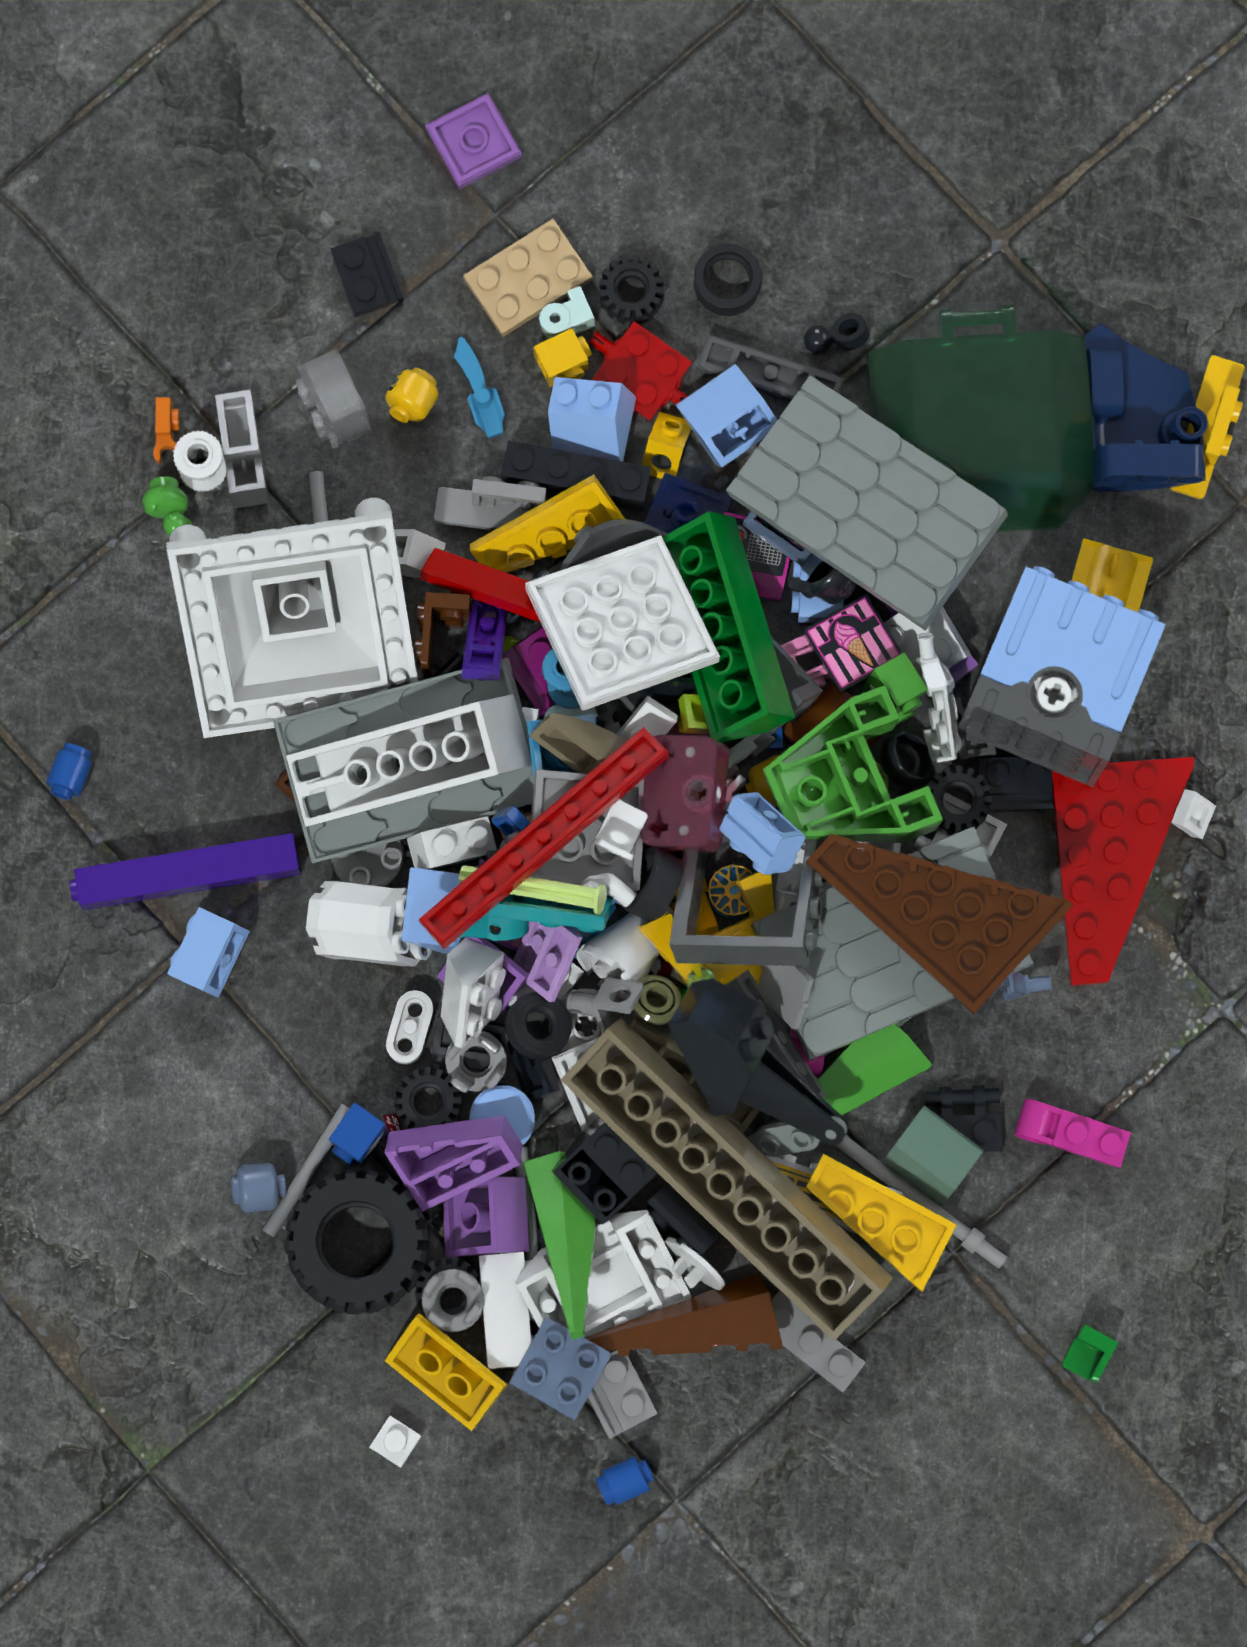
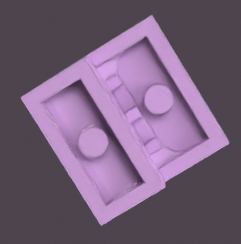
M529 922V932L523 936L513 961L529 974L526 984L549 1002H555L581 942L582 935L577 927L561 925L549 928L542 926L539 922Z

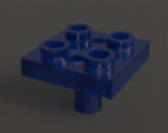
M664 473L645 524L669 534L708 511L719 514L728 513L732 497ZM664 511H666L667 516L672 512L671 518H665L663 515Z

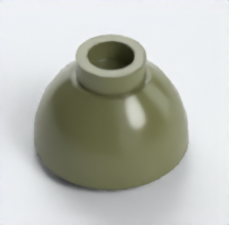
M649 975L639 979L637 982L643 984L644 991L632 1010L634 1015L641 1022L653 1026L670 1022L682 1001L681 994L676 985L669 979L659 975Z

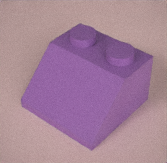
M494 1177L443 1202L446 1258L529 1252L525 1177Z

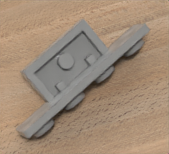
M492 476L483 477L482 480L474 479L472 490L439 487L434 521L439 524L496 530L547 501L546 488L540 487L539 484L531 481H520L518 484L504 483L502 479Z

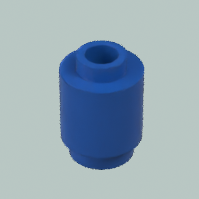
M65 743L63 749L58 750L46 781V785L52 788L50 791L52 795L64 800H71L72 796H81L92 766L90 761L92 753L89 750L70 743Z
M636 1456L603 1470V1475L596 1477V1482L607 1505L615 1502L619 1505L650 1491L649 1482L654 1481L647 1461L639 1462Z

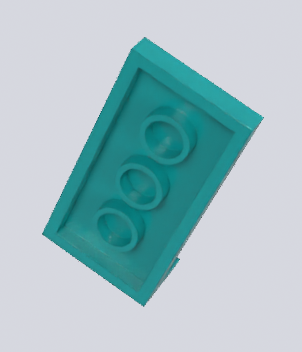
M509 894L459 938H486L493 941L517 939L529 932V921L539 922L542 926L549 928L563 925L577 927L578 930L583 932L604 931L616 900L610 895L606 896V903L602 913L595 914L594 908ZM490 926L499 927L501 931L495 933L490 929Z

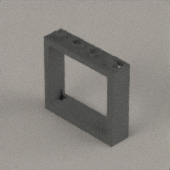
M690 816L688 827L693 831V835L686 836L682 875L678 886L669 943L676 963L809 966L810 951L814 950V946H817V932L814 929L815 919H820L822 912L821 898L818 897L819 887H824L826 881L806 861L825 840L805 839L803 842L806 844L792 937L696 935L710 842H730V840L719 830L724 817Z

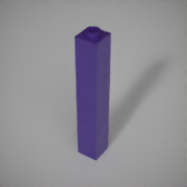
M290 833L74 869L75 879L69 880L72 901H78L79 906L83 910L301 875L296 839L294 834Z

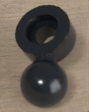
M850 313L838 318L830 330L820 325L810 327L804 335V345L813 354L825 353L833 343H836L842 350L851 351L862 347L867 342L870 330L861 315Z

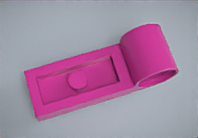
M1024 1099L1014 1133L1016 1137L1049 1145L1114 1168H1121L1131 1132L1030 1099Z

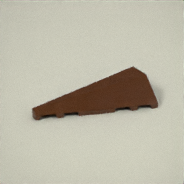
M760 1273L724 1285L721 1290H710L584 1337L607 1351L617 1350L619 1356H629L632 1349H651L653 1355L706 1353L711 1352L713 1347L723 1345H735L737 1351H748V1344H770L771 1350L783 1348L770 1294Z

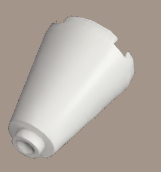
M669 906L661 914L663 915L665 913H671L672 917L674 916V913ZM629 913L583 944L577 951V960L586 974L589 976L594 971L602 979L597 984L599 987L602 986L606 977L637 982L639 979L648 976L659 955L657 948L638 929L639 925L648 921ZM627 990L617 991L619 1000L622 1001L627 1000L631 994Z

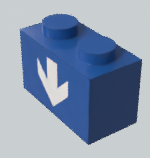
M354 1102L329 1137V1141L334 1146L332 1152L350 1167L355 1162L364 1167L388 1133L385 1123Z

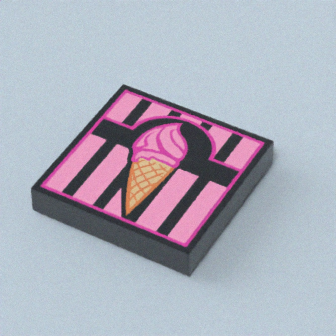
M866 594L809 626L802 632L840 695L868 679L877 667L902 654Z

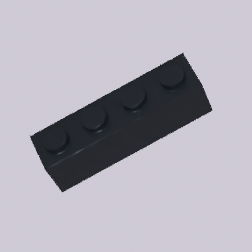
M508 440L501 479L504 483L518 484L520 481L535 482L540 487L546 488V494L556 496L586 478L595 475L616 507L644 512L651 479V467Z

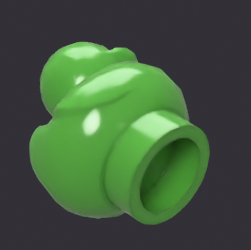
M167 476L153 479L149 483L150 489L144 494L142 499L145 513L152 517L163 518V528L169 536L177 527L191 525V520L183 515L188 508V499L185 493L179 489L178 481Z

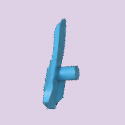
M459 337L454 358L464 371L474 394L469 395L467 400L475 423L484 431L488 439L504 434L503 420L505 413L497 390L492 387L486 388L483 371L477 357L463 337Z

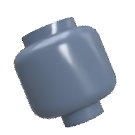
M271 1163L241 1165L237 1170V1175H231L233 1205L239 1204L240 1209L244 1213L275 1210L278 1206L279 1197H286L284 1174L277 1175L276 1169Z

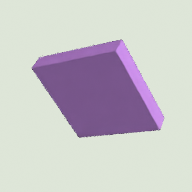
M489 93L425 125L427 133L458 189L522 157L519 147Z

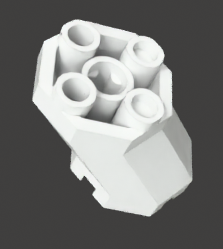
M324 881L320 886L324 890L321 893H314L309 899L306 930L309 937H315L319 946H313L317 955L331 959L414 967L420 960H427L431 955L430 949L402 941L407 888H388L338 881Z

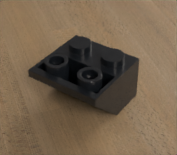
M600 1117L594 1120L575 1138L552 1169L555 1176L603 1225L658 1174Z
M669 1183L647 1203V1208L650 1210L648 1215L652 1218L655 1226L662 1232L668 1228L677 1237L676 1242L679 1245L684 1243L701 1257L723 1237Z

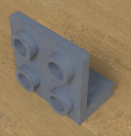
M546 1318L509 1383L576 1421L611 1354L584 1337L572 1340L568 1328L550 1318Z

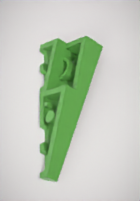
M894 1024L851 1043L818 1081L827 1094L824 1100L838 1113L844 1115L889 1089L928 1070L932 1063L911 1038Z
M558 1151L524 1161V1166L568 1330L572 1340L585 1336L584 1319L589 1299L587 1292L589 1277L592 1272L596 1217L552 1172V1169L565 1153Z

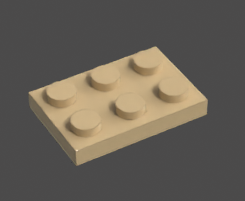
M551 219L463 275V280L502 338L539 315L546 305L558 303L568 296L567 291L578 286L583 287L593 280L591 273L554 219Z

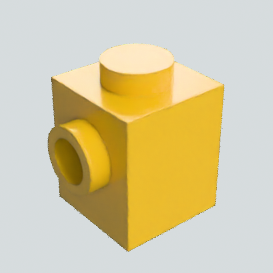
M573 328L533 346L534 357L549 387L553 386L555 377L580 379L585 375L584 371L588 370L587 357L592 355L590 348L583 336L577 338Z

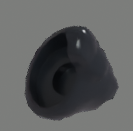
M822 560L807 581L790 577L787 587L794 592H801L806 598L812 599L817 597L833 605L849 598L855 591L856 583Z

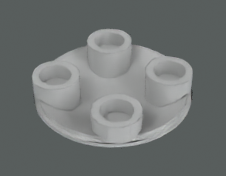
M397 840L331 858V863L335 873L343 882L383 887L390 883L399 873L404 860V848L402 841Z

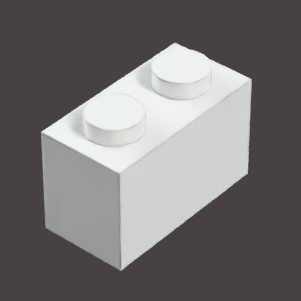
M488 816L420 832L407 838L414 868L435 870L479 859L482 856L486 857L488 851L497 850Z

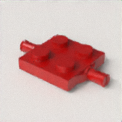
M633 321L623 337L614 343L598 331L593 334L594 338L591 337L588 344L605 354L603 364L592 380L622 383L636 396L633 411L650 423L661 408L670 402L677 404L688 396L679 389L682 379L693 363L635 321Z

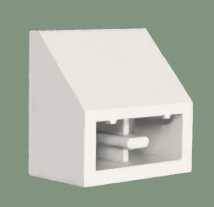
M467 938L447 954L441 1018L454 1045L459 1048H463L473 1037L476 1038L481 1033L482 1028L498 1017L502 1008V1000L499 999L500 987L506 975V970L503 968V952Z

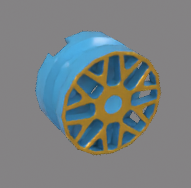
M729 865L722 867L714 873L709 882L708 900L716 914L725 919L732 920L744 918L749 914L736 880L749 875V873L751 874L750 870L739 865Z

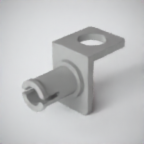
M606 977L597 994L572 990L567 998V1009H569L568 1012L571 1014L595 1017L603 1034L621 1018L623 1013L630 1014L644 991V986L638 982ZM617 991H630L629 998L620 1002Z

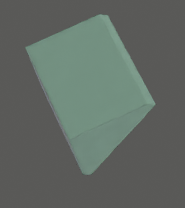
M924 1105L882 1163L942 1207L984 1150Z

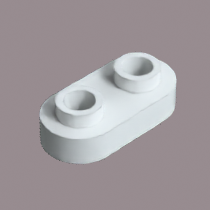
M413 990L404 993L399 998L386 1040V1049L389 1056L400 1064H410L418 1060L425 1046L434 1007L428 995L421 991ZM413 1004H418L422 1007V1013L418 1017H412L408 1013L409 1007ZM404 1039L410 1040L412 1042L411 1050L409 1052H401L398 1049L400 1041Z

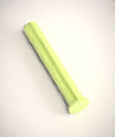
M462 866L459 873V884L478 868ZM528 877L510 894L594 908L595 914H601L606 903L607 889L604 884H600L597 888Z

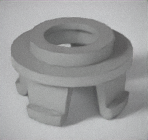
M481 1031L476 1038L473 1037L463 1048L456 1047L452 1041L445 1058L447 1072L452 1077L450 1082L455 1088L464 1093L467 1091L478 1092L489 1088L493 1089L503 1077L507 1065L506 1052L501 1042L492 1034ZM473 1046H480L486 1049L490 1055V1064L482 1072H472L464 1064V1053Z
M456 1269L445 1270L434 1275L427 1282L422 1295V1307L426 1317L434 1326L444 1331L458 1332L471 1327L479 1319L484 1307V1294L478 1281L469 1273ZM451 1287L461 1289L467 1297L466 1308L457 1315L445 1313L440 1306L441 1294Z

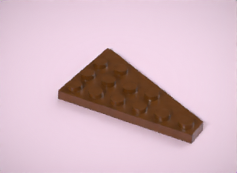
M830 834L806 861L814 871L973 1015L1073 906L1066 899H1059L988 877L970 874L949 866L938 865L924 859L902 853L899 854L835 834Z

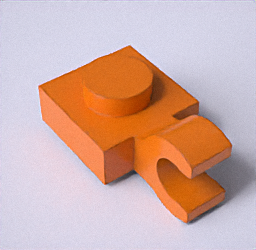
M156 397V445L153 450V456L157 464H161V455L165 450L173 451L177 443L173 441L174 431L180 430V410L174 409L170 397Z

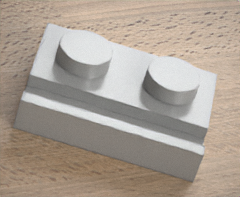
M617 1350L610 1353L611 1356L588 1396L609 1439L657 1415L629 1357L619 1356Z

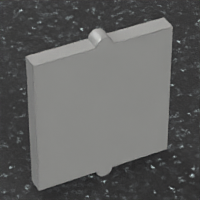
M761 965L763 971L758 986L778 1015L793 1030L799 1029L805 1008L809 1007L808 998L814 979L802 966Z

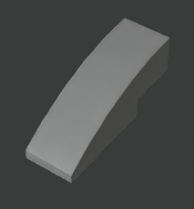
M251 390L215 395L229 494L233 509L269 503Z

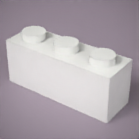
M524 1252L479 1256L481 1288L484 1294L483 1313L489 1370L518 1368L536 1336L531 1335L530 1320H534L515 1284L516 1279L532 1261L525 1260Z

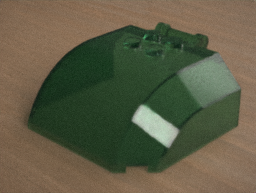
M1002 305V309L952 312V309H941V337L904 340L867 352L865 377L869 415L1005 508L1008 516L996 533L1060 528L1074 509L1093 490V425L1085 337L1055 330L1016 332L1014 305ZM1002 324L1003 333L968 336H954L953 327Z

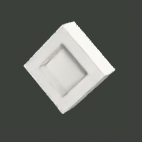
M1184 790L1171 823L1191 837L1203 839L1216 805L1195 791Z
M389 1416L370 1445V1448L402 1468L422 1436L392 1416Z

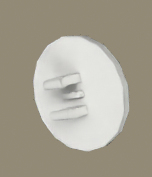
M668 1237L664 1241L669 1253L677 1260L671 1268V1272L676 1279H679L684 1271L687 1270L690 1273L684 1280L689 1288H693L699 1281L716 1290L723 1288L725 1283L722 1277L694 1250L684 1243L679 1245L676 1239Z

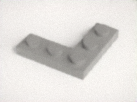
M779 1290L772 1299V1305L782 1339V1346L843 1393L866 1362L838 1340L833 1341Z

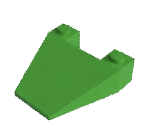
M885 685L851 697L763 769L780 813L804 834L805 839L826 840L830 834H835L858 842L904 843L935 831L943 821L929 786L891 800L866 740L892 731L900 719Z

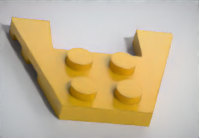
M756 871L736 880L750 917L709 936L756 937L751 928L752 923L775 913L771 875H765ZM665 913L655 920L638 926L641 934L648 938L657 948L658 953L680 974L681 979L688 987L691 986L692 982L711 978L726 984L746 970L750 971L756 983L759 984L763 971L761 965L676 963L669 945L673 924L671 913Z

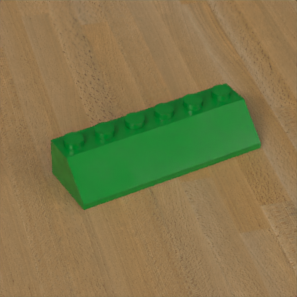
M708 511L663 536L662 538L720 656L718 663L692 672L712 743L717 744L766 733L795 718L735 517Z

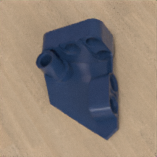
M1098 324L1082 337L1085 411L1087 416L1091 417L1093 489L1100 492L1144 491L1185 486L1205 481L1203 434L1207 429L1208 421L1204 412L1196 407L1186 371L1147 354L1113 333L1103 324ZM1181 420L1192 424L1194 428L1193 434L1183 431L1180 425Z

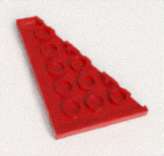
M1194 757L1107 763L1093 787L1052 771V796L1061 893L1063 900L1066 899L1073 904L1071 909L1064 915L1070 986L1107 984L1109 982L1176 808L1193 769Z

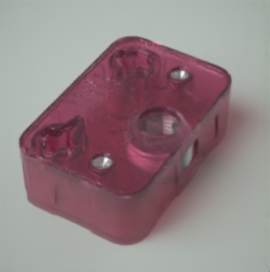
M654 736L669 752V755L675 754L674 757H670L661 763L644 779L642 811L647 813L648 817L640 831L642 841L647 845L664 851H716L721 846L723 840V833L719 828L724 819L726 805V782L730 757L728 747L724 743L708 736ZM706 789V796L702 797L701 800L698 799L699 792ZM668 826V831L661 833V828H667Z

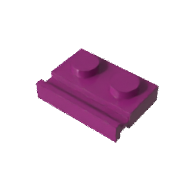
M543 626L530 633L502 654V659L509 657L515 681L534 709H539V716L541 717L546 714L549 708L558 705L549 697L548 688L546 687L548 685L547 680H544L542 675L543 659L551 647Z

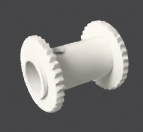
M198 430L196 432H188L187 435H183L177 441V445H175L173 450V461L179 471L182 482L185 483V486H189V489L198 492L202 491L203 493L218 488L227 477L222 445L219 444L220 441L208 432ZM200 459H206L202 464H195Z

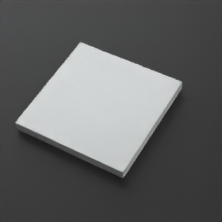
M661 535L525 583V590L582 711L719 662V653Z

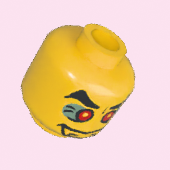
M420 368L402 370L385 394L386 402L390 407V414L403 423L423 421L439 398L436 387L437 382L434 377Z

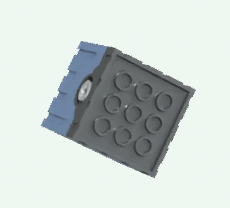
M1034 566L1033 569L1025 567L962 717L958 732L1093 787L1112 756L1166 624L1159 622V617L1147 610L1139 609L1138 612L1123 607L1124 602L1116 597L1104 595L1101 598L1089 593L1090 589L1082 583L1070 580L1067 584L1055 579V574L1048 569Z

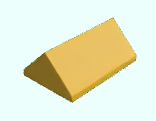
M419 1313L414 1317L384 1360L470 1431L476 1427L508 1386Z

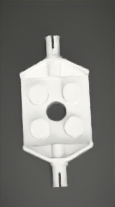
M922 633L917 636L920 655L919 658L914 660V665L919 664L921 666L925 685L928 689L927 695L928 697L932 696L934 708L928 709L932 728L923 729L922 732L936 775L952 764L951 761L957 759V753L962 747V742L957 730L956 720L958 719L953 695L954 679L947 666L939 661L934 650L933 634Z

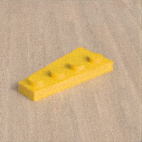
M592 475L470 544V552L478 563L507 573L534 565L535 560L548 556H552L554 559L567 555V551L571 550L576 544L574 538L577 533L588 525L594 527L607 521L625 518L595 475Z
M825 1154L822 1155L806 1186V1189L919 1291H923L957 1224Z

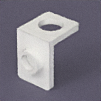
M618 800L610 807L593 844L632 861L634 855L630 854L648 817L647 813Z

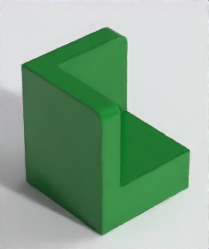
M1082 1325L1062 1362V1367L1093 1384L1097 1383L1118 1342L1087 1325Z

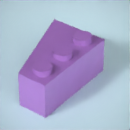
M505 1115L392 1131L388 1134L384 1153L423 1212L519 1166L523 1144Z

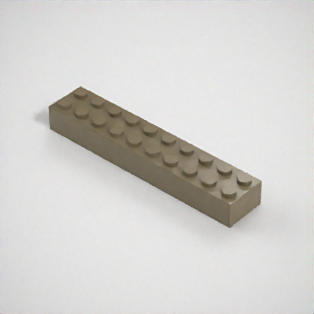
M619 1018L561 1079L569 1089L833 1341L858 1318L893 1279L885 1269L723 1115L713 1116L705 1098L622 1018Z

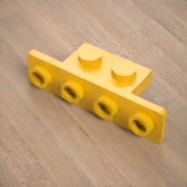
M1214 355L1210 357L1195 403L1196 407L1204 412L1208 421L1207 429L1203 434L1206 479L1200 483L1171 487V491L1200 500L1205 497L1214 465L1220 455L1226 457L1233 436L1227 434L1230 421L1237 423L1243 402L1238 401L1237 398L1240 392V381L1245 369L1243 364ZM1189 422L1186 433L1193 434L1194 428Z

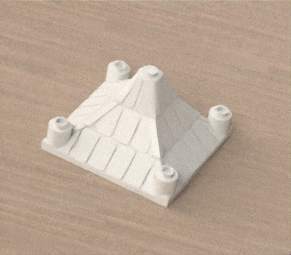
M379 498L363 500L355 509V517L345 520L297 525L277 530L270 529L249 534L242 533L215 539H206L204 532L194 525L179 526L172 531L169 542H167V553L204 738L275 728L273 721L418 682L392 511L389 504Z

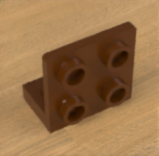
M425 592V603L418 602L417 624H419V632L423 633L422 639L416 638L414 659L417 661V668L422 669L424 678L432 677L436 622H442V626L445 628H463L464 624L469 623L470 595Z

